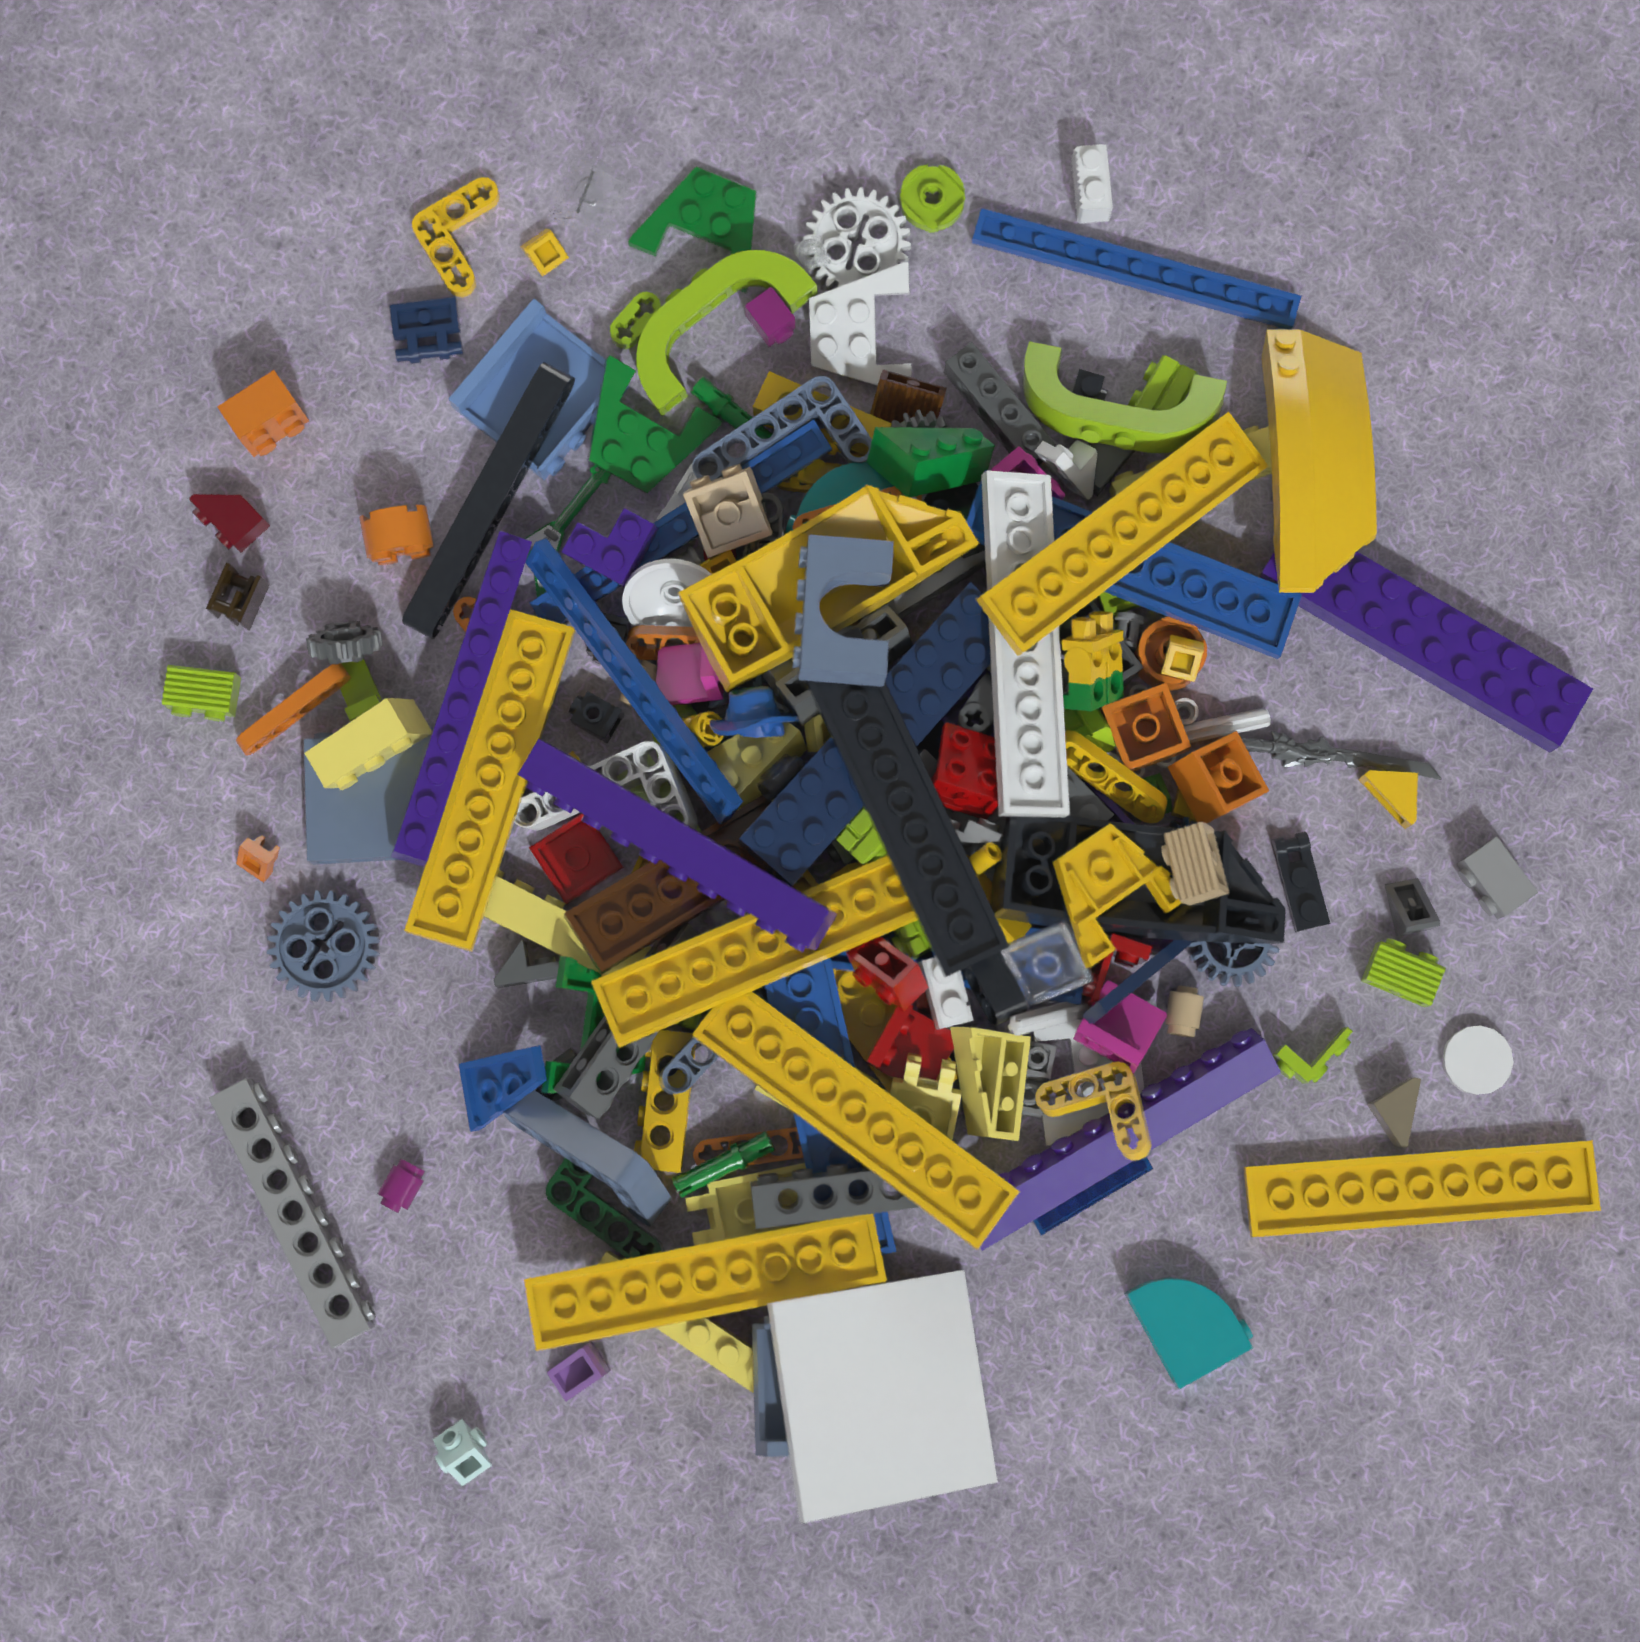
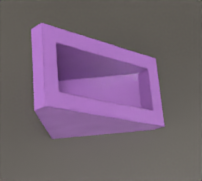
M591 1341L546 1373L566 1402L605 1376L611 1369Z

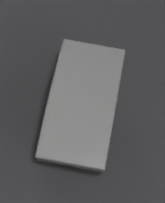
M981 817L977 823L969 820L964 833L959 831L961 824L950 819L960 842L977 844L1000 842L1003 835L996 832L999 826Z
M1030 1041L1022 1115L1041 1119L1043 1112L1035 1101V1094L1042 1084L1049 1082L1051 1079L1057 1046Z

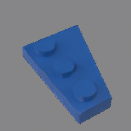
M541 1045L459 1064L470 1132L483 1129L547 1080Z

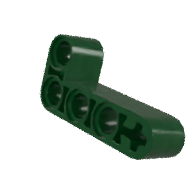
M566 1158L563 1160L546 1186L545 1194L551 1204L627 1259L640 1257L643 1253L636 1246H632L630 1251L625 1248L634 1240L636 1231L641 1234V1237L636 1240L643 1246L652 1243L655 1246L653 1248L654 1254L664 1252L663 1244L658 1238L587 1188V1185L594 1177L587 1171L580 1172L573 1162ZM560 1181L568 1182L572 1188L571 1196L565 1201L559 1200L554 1193V1188ZM588 1201L596 1202L599 1205L600 1215L595 1221L586 1220L582 1214V1208ZM617 1221L625 1223L628 1227V1236L624 1241H616L610 1234L611 1226Z

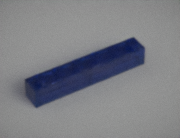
M1147 1157L1132 1161L1032 1222L1038 1233L1042 1236L1153 1170V1167Z

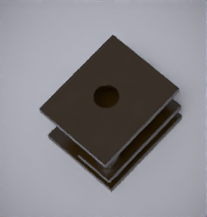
M226 563L206 609L214 617L219 619L221 614H223L234 625L239 626L240 624L250 631L270 585L259 575L256 578L251 575L249 578L241 576L231 564ZM233 586L243 589V593L236 590L231 604L227 603Z

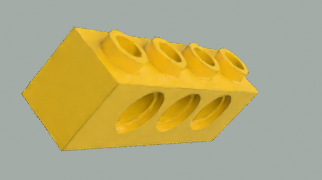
M769 371L752 406L753 416L758 415L802 385ZM817 391L813 393V398L817 401H825L829 398V396ZM850 406L871 439L873 438L875 427L892 426L887 421ZM798 407L799 411L796 414H785V417L789 420H797L801 417L803 410ZM838 415L832 420L831 425L836 429H844L849 425L850 419L844 415ZM763 425V426H765V427L774 429V428H773L772 426H770V425ZM825 428L820 429L832 447V451L828 452V454L836 455V452L841 453ZM856 443L851 447L850 454L861 458L867 454L869 448L863 443Z
M660 1030L653 1039L651 1048L645 1054V1057H651L650 1071H644L642 1077L641 1091L647 1092L646 1106H639L637 1126L643 1127L642 1141H635L634 1152L645 1159L653 1170L682 1173L691 1087L683 1093L673 1094L674 1105L667 1111L659 1110L656 1107L655 1099L663 1091L659 1083V1064L661 1060L665 1057H674L692 1038L693 1033ZM696 1044L691 1049L693 1059H695ZM678 1069L674 1075L667 1076V1081L673 1088H680L685 1082V1075ZM657 1126H666L670 1131V1140L663 1146H657L651 1139V1133Z

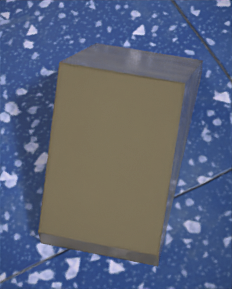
M1407 1078L1367 1104L1392 1144L1396 1147H1408L1421 1083L1420 1078Z

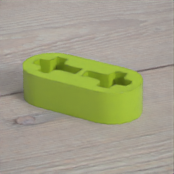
M651 292L639 293L612 322L610 335L612 342L617 347L629 349L639 342L646 323L661 307L660 300L655 294ZM652 302L654 312L650 314L646 311L638 319L637 317L641 313L640 304L644 303L647 305ZM634 322L635 324L630 329L632 337L624 336L622 339H619L618 328L627 329Z

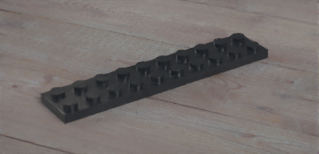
M859 627L841 635L848 638L864 639ZM805 681L944 978L1009 948L1008 941L886 683L884 682L882 687Z

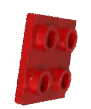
M948 722L942 727L937 770L931 777V781L944 807L974 817H981L985 820L997 808L998 791L994 737Z
M1113 933L1109 935L1108 938L1116 950L1097 962L1095 972L1087 975L1082 995L1087 996L1085 1003L1092 1006L1098 1002L1112 956H1115V963L1133 968L1134 965H1141L1149 959L1152 946Z
M912 1005L905 1011L897 1006L866 1063L892 1078L903 1079L908 1053L922 1055L918 1077L937 1080L941 1070L942 1059L948 1060L954 1049L951 1030L947 1028L936 1030L933 1020L913 1010Z

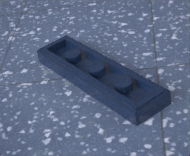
M1173 940L1082 1014L1089 1024H1094L1191 944V941Z

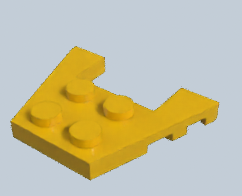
M1111 823L1053 861L1081 958L1086 969L1116 950L1097 922L1096 917L1143 884L1147 886L1164 913L1171 911L1182 903L1172 894L1170 888L1171 873L1164 867L1155 865L1143 855L1145 851Z

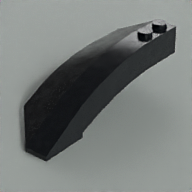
M1069 815L1066 817L1007 816L1000 845L1002 858L996 863L992 881L991 908L996 918L1073 929L1053 861L1111 823L1145 851L1143 855L1158 867H1164L1171 873L1170 877L1174 878L1171 865L1168 866L1163 858L1162 846L1166 845L1164 834L1180 828L1110 822ZM1223 830L1214 831L1229 889L1228 894L1190 906L1181 903L1171 911L1164 913L1147 886L1143 884L1097 916L1096 920L1106 934L1113 933L1124 936L1203 942L1284 943L1286 908L1277 897L1273 898L1262 884L1263 878L1247 858L1243 859L1231 844L1233 842L1232 838Z

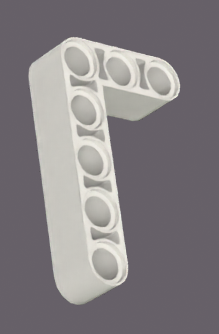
M651 741L641 742L590 766V768L628 790L643 784L651 804L673 817L681 812L684 816V823L696 830L698 824L697 816L677 766L660 744ZM657 750L658 761L655 765L649 767L647 757L651 751ZM626 764L628 768L627 776L619 781L617 770L621 765ZM669 781L671 792L667 797L662 798L659 792L660 787L664 782ZM533 792L522 797L514 822L520 827L538 831L580 812L573 809L572 813H569L561 808L559 809L553 803L556 797L545 792L544 796ZM535 806L537 815L532 822H529L527 811L530 807Z

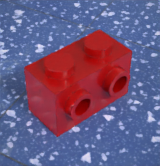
M880 936L851 948L846 953L854 968L852 975L856 981L865 988L869 985L874 988L879 998L889 1006L894 1003L905 1011L929 988L918 963Z

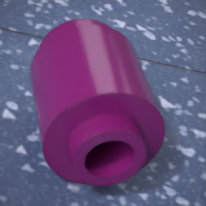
M400 1159L397 1166L393 1164L377 1193L383 1197L380 1204L399 1213L401 1207L408 1210L424 1182L421 1178L425 1171L403 1159Z

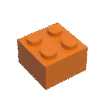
M272 370L217 406L238 439L253 457L258 454L260 456L269 454L276 448L278 441L286 436L290 438L298 435L304 430V424L309 422L275 370Z
M1167 682L1101 707V714L1111 728L1115 742L1114 749L1119 762L1133 772L1189 752L1191 748Z
M1237 731L1193 751L1168 766L1197 823L1204 822L1208 824L1269 792L1265 781Z

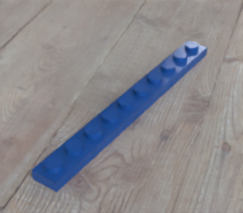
M981 208L972 238V244L1282 329L1293 328L1302 297L1294 293Z
M812 420L741 467L742 469L751 467L760 493L763 494L832 451V447L816 422ZM686 502L653 523L659 530L639 567L669 556L699 536ZM584 567L574 574L594 602L599 601L621 586L588 567ZM548 592L530 602L538 617L560 624L568 621Z
M547 538L536 541L525 563L718 823L722 824L730 820L743 802L736 789L728 782L719 770L716 762L710 758L698 742L695 734L683 722L677 710L669 703L656 682L651 679L639 663L636 655L630 651L621 639L618 631L612 627L600 611L597 603L592 600L579 579L562 560L559 552L553 548Z

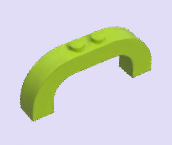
M742 251L727 256L709 269L703 268L691 278L692 283L683 290L680 288L674 290L666 297V303L646 323L638 342L636 354L640 382L649 400L661 416L688 397L685 388L671 372L669 366L670 352L676 340L734 293L747 287L769 289L772 286L793 314L806 304L809 298L818 294L817 284L800 265L790 258L772 251Z
M1031 341L1028 343L1023 375V391L1026 402L1032 413L1044 425L1065 436L1082 439L1089 443L1116 446L1123 450L1131 449L1147 453L1175 452L1219 419L1227 386L1226 380L1194 374L1189 394L1181 404L1168 410H1148L1084 397L1070 392L1061 384L1058 378L1062 348Z

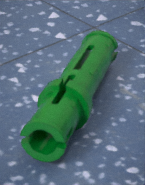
M705 376L695 384L691 391V394L713 411L712 414L716 418L721 417L734 429H737L753 418L734 402L732 395L720 391ZM762 425L758 428L756 435L761 439H768L773 433Z
M763 1131L761 1134L739 1145L736 1142L730 1145L731 1149L673 1177V1184L680 1197L683 1198L739 1168L744 1170L749 1167V1163L774 1152L775 1147L771 1138L768 1137V1133Z

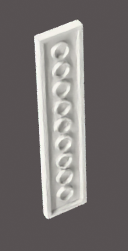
M985 471L981 475L987 591L1054 542L1051 475ZM989 618L999 816L1066 817L1070 815L1059 626L1023 654L1017 656Z

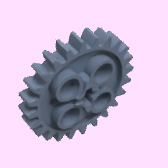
M317 890L315 891L313 901L307 895L302 894V905L299 906L295 902L289 901L292 912L288 914L280 910L278 913L284 921L282 924H271L278 933L277 935L267 936V940L276 943V947L266 952L269 955L277 956V960L269 966L273 969H282L276 977L278 981L289 979L285 989L293 991L299 986L298 997L304 998L310 991L311 1001L318 1002L321 993H323L327 1002H332L333 992H336L340 998L344 999L346 998V987L355 992L358 991V986L355 982L357 979L368 982L369 979L363 973L365 968L370 970L376 969L369 962L370 957L380 956L379 952L371 949V945L380 942L378 937L370 936V933L377 928V925L374 923L365 924L371 914L367 911L358 914L361 904L357 901L348 907L349 896L345 894L340 897L338 902L334 891H329L326 899H324L322 893ZM320 914H327L329 919L327 927L322 931H317L314 927L315 918ZM343 922L344 926L341 928V930H338L332 936V934L335 932L338 923ZM352 934L355 938V946L351 951L343 952L340 942L344 936ZM320 939L327 941V946L330 948L327 953L319 952L320 947L317 943ZM304 940L307 945V951L302 957L295 958L292 948L297 941ZM314 958L310 968L304 971V965ZM330 961L333 965V973L329 978L321 979L318 973L319 967L322 963Z

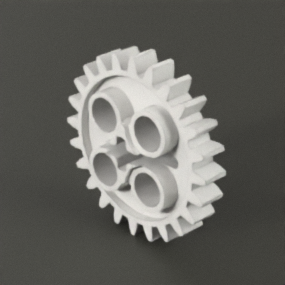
M862 187L859 188L857 196H852L849 188H846L845 198L843 199L834 192L833 204L830 205L825 200L821 201L823 213L813 210L812 215L817 222L806 223L807 229L813 234L804 236V243L813 246L804 250L805 256L815 257L808 263L809 268H820L816 273V279L819 281L827 277L826 288L828 290L835 284H838V287L898 265V262H908V256L902 253V251L910 250L911 243L902 239L910 236V229L900 228L906 223V217H895L899 211L898 205L887 208L888 196L877 201L876 190H873L869 197H864ZM845 215H851L856 219V223L851 228H842L838 224L840 218ZM865 215H868L869 220L862 233L863 244H859L851 270H846V265L853 251L851 241L857 240L862 219ZM875 226H883L888 231L886 236L881 239H874L870 236L869 232ZM839 246L845 250V254L841 259L832 260L827 256L828 251L832 247ZM864 257H872L876 260L877 264L872 270L867 271L858 266L860 260Z

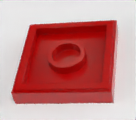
M583 813L529 847L566 905L624 868L601 832L581 820L584 816Z

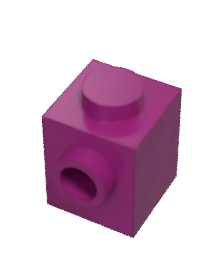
M772 286L744 305L746 318L768 347L776 342L782 344L794 334L793 330L796 329L795 317Z

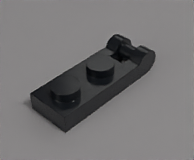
M1307 832L1296 833L1294 838L1286 840L1283 837L1272 839V847L1295 933L1331 924ZM1298 851L1300 860L1289 863L1288 853Z

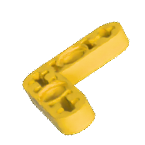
M480 177L420 211L412 220V229L416 238L448 290L457 297H466L474 292L476 278L450 233L493 209L498 204L500 193L497 185L492 179L487 177ZM480 188H484L486 191L491 190L489 192L490 198L487 200L483 197L477 198L479 196L478 190ZM469 195L471 201L474 200L473 203L475 208H470L468 200L465 198V196ZM459 203L465 207V212L461 217L451 218L447 215V210L452 204ZM427 220L430 224L434 223L432 228L437 239L433 242L428 232L422 230L423 221ZM439 248H451L453 250L452 258L446 262L438 261L435 258V254ZM456 266L460 275L463 278L467 277L465 279L467 284L465 287L461 288L459 284H455L456 279L450 269Z
M1112 1062L1046 1082L1037 1089L1035 1101L1041 1111L1050 1117L1061 1116L1107 1102L1116 1144L1121 1153L1127 1159L1135 1161L1145 1158L1150 1152L1151 1138L1137 1081L1127 1064ZM1121 1073L1124 1077L1121 1080L1122 1084L1116 1086L1114 1083L1116 1075ZM1102 1078L1105 1082L1103 1083L1104 1087L1106 1088V1090L1104 1091L1100 1082L1098 1081V1079ZM1092 1082L1094 1090L1089 1096L1080 1097L1077 1095V1089L1080 1084ZM1066 1088H1068V1091L1071 1097L1073 1098L1070 1101L1066 1097L1068 1095L1065 1091ZM1055 1093L1057 1095L1055 1104L1049 1105L1047 1101L1050 1100V1094ZM1125 1103L1134 1104L1135 1111L1131 1117L1122 1119L1117 1116V1111L1121 1105ZM1129 1128H1133V1132L1139 1139L1135 1149H1131L1128 1145L1131 1143L1130 1134L1127 1130Z

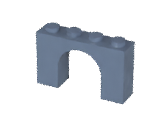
M809 534L807 547L800 546L799 568H805V579H798L797 601H803V612L796 613L795 634H801L800 646H794L792 665L793 668H799L798 680L884 686L887 676L888 641L848 638L835 633L824 622L820 613L819 603L826 593L841 585L855 584L888 587L892 576L894 541Z

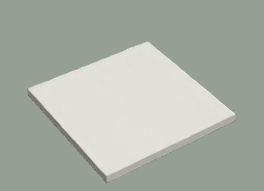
M964 1270L767 1303L800 1523L998 1482Z

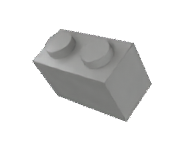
M1498 837L1489 840L1457 863L1461 869L1458 871V875L1462 882L1468 888H1475L1481 897L1478 901L1482 909L1489 916L1494 915L1497 919L1507 916L1539 893Z

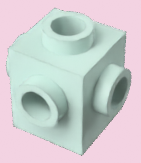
M463 1419L433 1439L438 1454L435 1455L438 1465L444 1473L447 1474L449 1472L462 1486L492 1466L484 1449L488 1445L486 1438L479 1428L471 1429Z

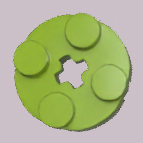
M927 164L916 167L902 182L899 198L902 213L913 226L930 233L952 226L963 213L965 204V189L962 179L954 170L947 166L928 167ZM938 192L940 194L938 197L939 203L928 204L925 193L934 194Z

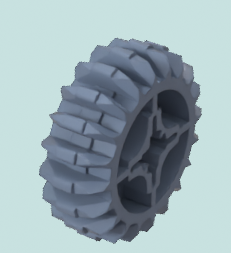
M1191 941V944L1187 947H1197L1198 952L1193 953L1189 958L1191 961H1195L1201 957L1204 963L1197 967L1199 973L1209 967L1211 969L1207 977L1209 981H1213L1218 974H1221V986H1226L1230 977H1232L1235 987L1241 986L1242 975L1248 984L1255 982L1253 971L1260 977L1265 976L1266 970L1261 963L1266 966H1273L1275 961L1267 953L1277 954L1280 950L1279 947L1267 943H1244L1234 946L1235 949L1231 951V942H1212L1217 944L1222 950L1223 964H1220L1210 954L1206 942ZM1241 950L1258 951L1257 956L1248 966L1233 968L1234 961L1237 960L1238 953Z

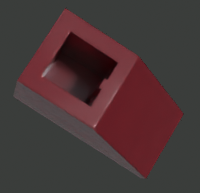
M193 494L189 498L196 506L192 513L205 526L212 523L219 530L214 536L228 550L234 546L242 553L270 527L266 520L242 495Z

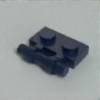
M456 297L389 305L393 338L395 341L407 340L408 347L395 349L397 362L410 361L411 364L421 363V359L440 357V360L451 359L452 355L463 354L462 341H448V334L461 333ZM437 337V344L419 346L418 338Z

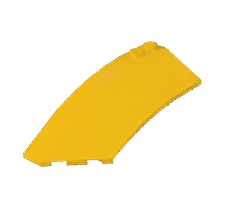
M1267 329L1261 361L1270 438L1274 520L1273 543L1279 592L1314 593L1323 585V581L1333 572L1337 573L1354 558V554L1362 546H1367L1371 543L1377 534L1375 462L1362 353L1303 330Z

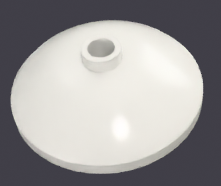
M660 559L649 562L635 570L626 581L622 596L625 615L634 627L639 625L693 627L678 596V592L712 574L695 563L680 559ZM670 638L666 641V643L673 644L684 643L679 638Z

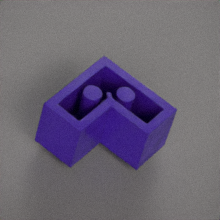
M624 508L608 538L577 522L562 553L624 587L630 575L638 569L659 529L653 523Z

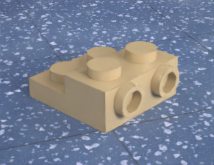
M736 464L721 471L723 477L711 481L709 475L697 478L690 482L691 488L683 493L708 558L771 536L773 533L761 503L763 498L751 467L742 469L740 464Z

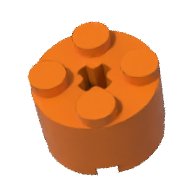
M407 505L378 509L369 512L370 519L361 515L359 519L366 557L371 559L372 562H378V565L397 563V556L400 555L411 556V559L431 556L430 549L434 547L427 507L425 505H416L417 511L408 512Z
M1165 617L1145 629L1138 641L1134 655L1144 667L1138 673V676L1151 687H1156L1167 682L1169 690L1175 691L1186 687L1192 681L1161 674L1170 635L1204 643V652L1198 673L1206 661L1207 644L1196 626L1171 617Z

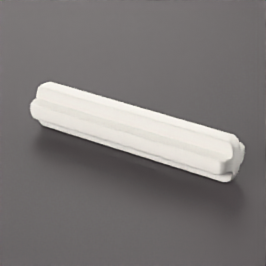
M1259 708L1194 722L1191 725L1184 726L1189 742L1193 743L1226 736L1235 731L1240 733L1268 727L1270 725V714L1266 708Z
M1081 999V1005L1061 1002L1019 1013L1010 1017L1008 1029L1010 1031L1013 1030L1014 1034L1019 1036L1084 1018L1082 1014L1089 1009V1006Z

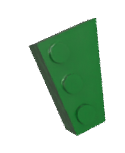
M875 427L866 463L906 497L910 498L980 482L981 475L985 470L988 471L995 445L985 438L982 432L974 428Z

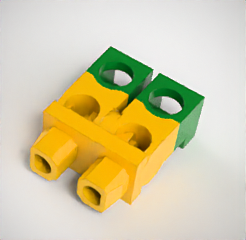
M1094 611L1089 613V617L1072 619V636L1062 640V650L1067 651L1064 657V664L1069 672V691L1063 693L1064 709L1094 711L1124 697L1122 648L1119 643L1123 641V630H1113V612Z

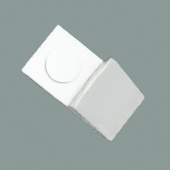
M1076 440L1069 449L1061 444L1054 447L1042 441L1035 450V453L1066 488L1089 500L1093 495L1097 450L1079 440Z

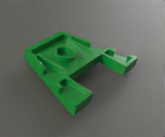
M695 167L628 240V245L656 257L669 227H673L731 251L730 255L752 250L756 190ZM749 287L741 289L739 291L747 294Z
M608 355L605 360V370L600 387L599 403L587 460L636 489L648 493L720 427L723 421L696 406L693 408L679 436L620 402L636 370Z
M560 956L556 988L588 993L581 1050L605 1015L591 982L602 977V974L593 969L586 968L571 957ZM618 1046L616 1048V1054L620 1050ZM645 1054L634 1067L632 1075L644 1072ZM545 1061L547 1080L542 1084L541 1092L557 1093L553 1089L571 1064ZM601 1072L597 1075L596 1082L599 1081Z

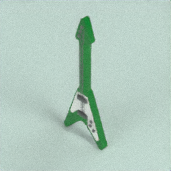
M597 465L590 468L592 475L559 517L524 538L532 541L528 556L535 542L547 538L555 550L560 551L565 536V529L602 482L608 484L611 476L609 472ZM535 576L536 595L538 598L546 590Z

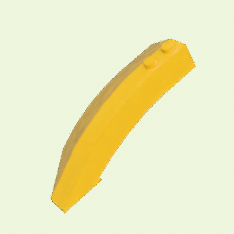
M865 485V487L770 544L679 591L678 596L709 663L725 691L729 692L793 657L794 646H800L801 634H795L796 613L803 612V601H797L798 579H805V568H799L800 546L807 547L809 534L894 541L892 576L888 587L855 584L841 585L830 590L819 603L821 616L826 625L837 633L977 546L979 543L963 515L953 510L947 509L945 511L931 507L926 502L903 495L898 497L881 492L879 488Z

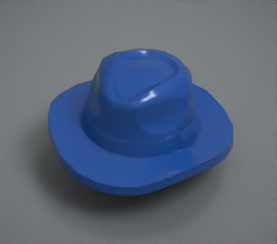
M755 686L737 687L730 690L729 705L726 710L725 719H713L709 722L712 731L718 735L729 736L739 734L743 737L755 738L784 736L783 723L799 721V717L792 713H780L775 702L773 690L770 687Z

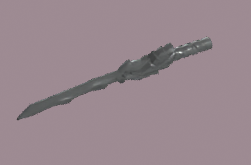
M1271 731L1273 740L1269 741L1266 739L1241 738L1248 752L1274 754L1271 758L1283 760L1282 767L1284 768L1298 765L1307 767L1321 762L1329 765L1332 761L1345 762L1347 768L1367 765L1383 768L1385 771L1418 773L1420 776L1442 780L1429 763L1333 748L1324 737H1319L1317 741L1308 739V742H1304V744L1295 743L1293 738L1276 731Z

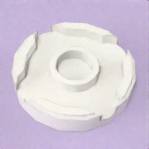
M1481 1025L1465 1027L1454 1033L1444 1046L1442 1062L1444 1073L1450 1083L1462 1092L1474 1095L1492 1093L1502 1087L1511 1075L1513 1067L1512 1050L1506 1039L1494 1029Z

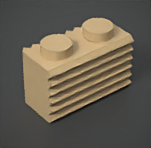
M1198 822L1164 834L1166 845L1162 846V855L1168 866L1171 865L1174 878L1170 879V888L1176 899L1190 906L1229 893L1212 826L1204 822Z

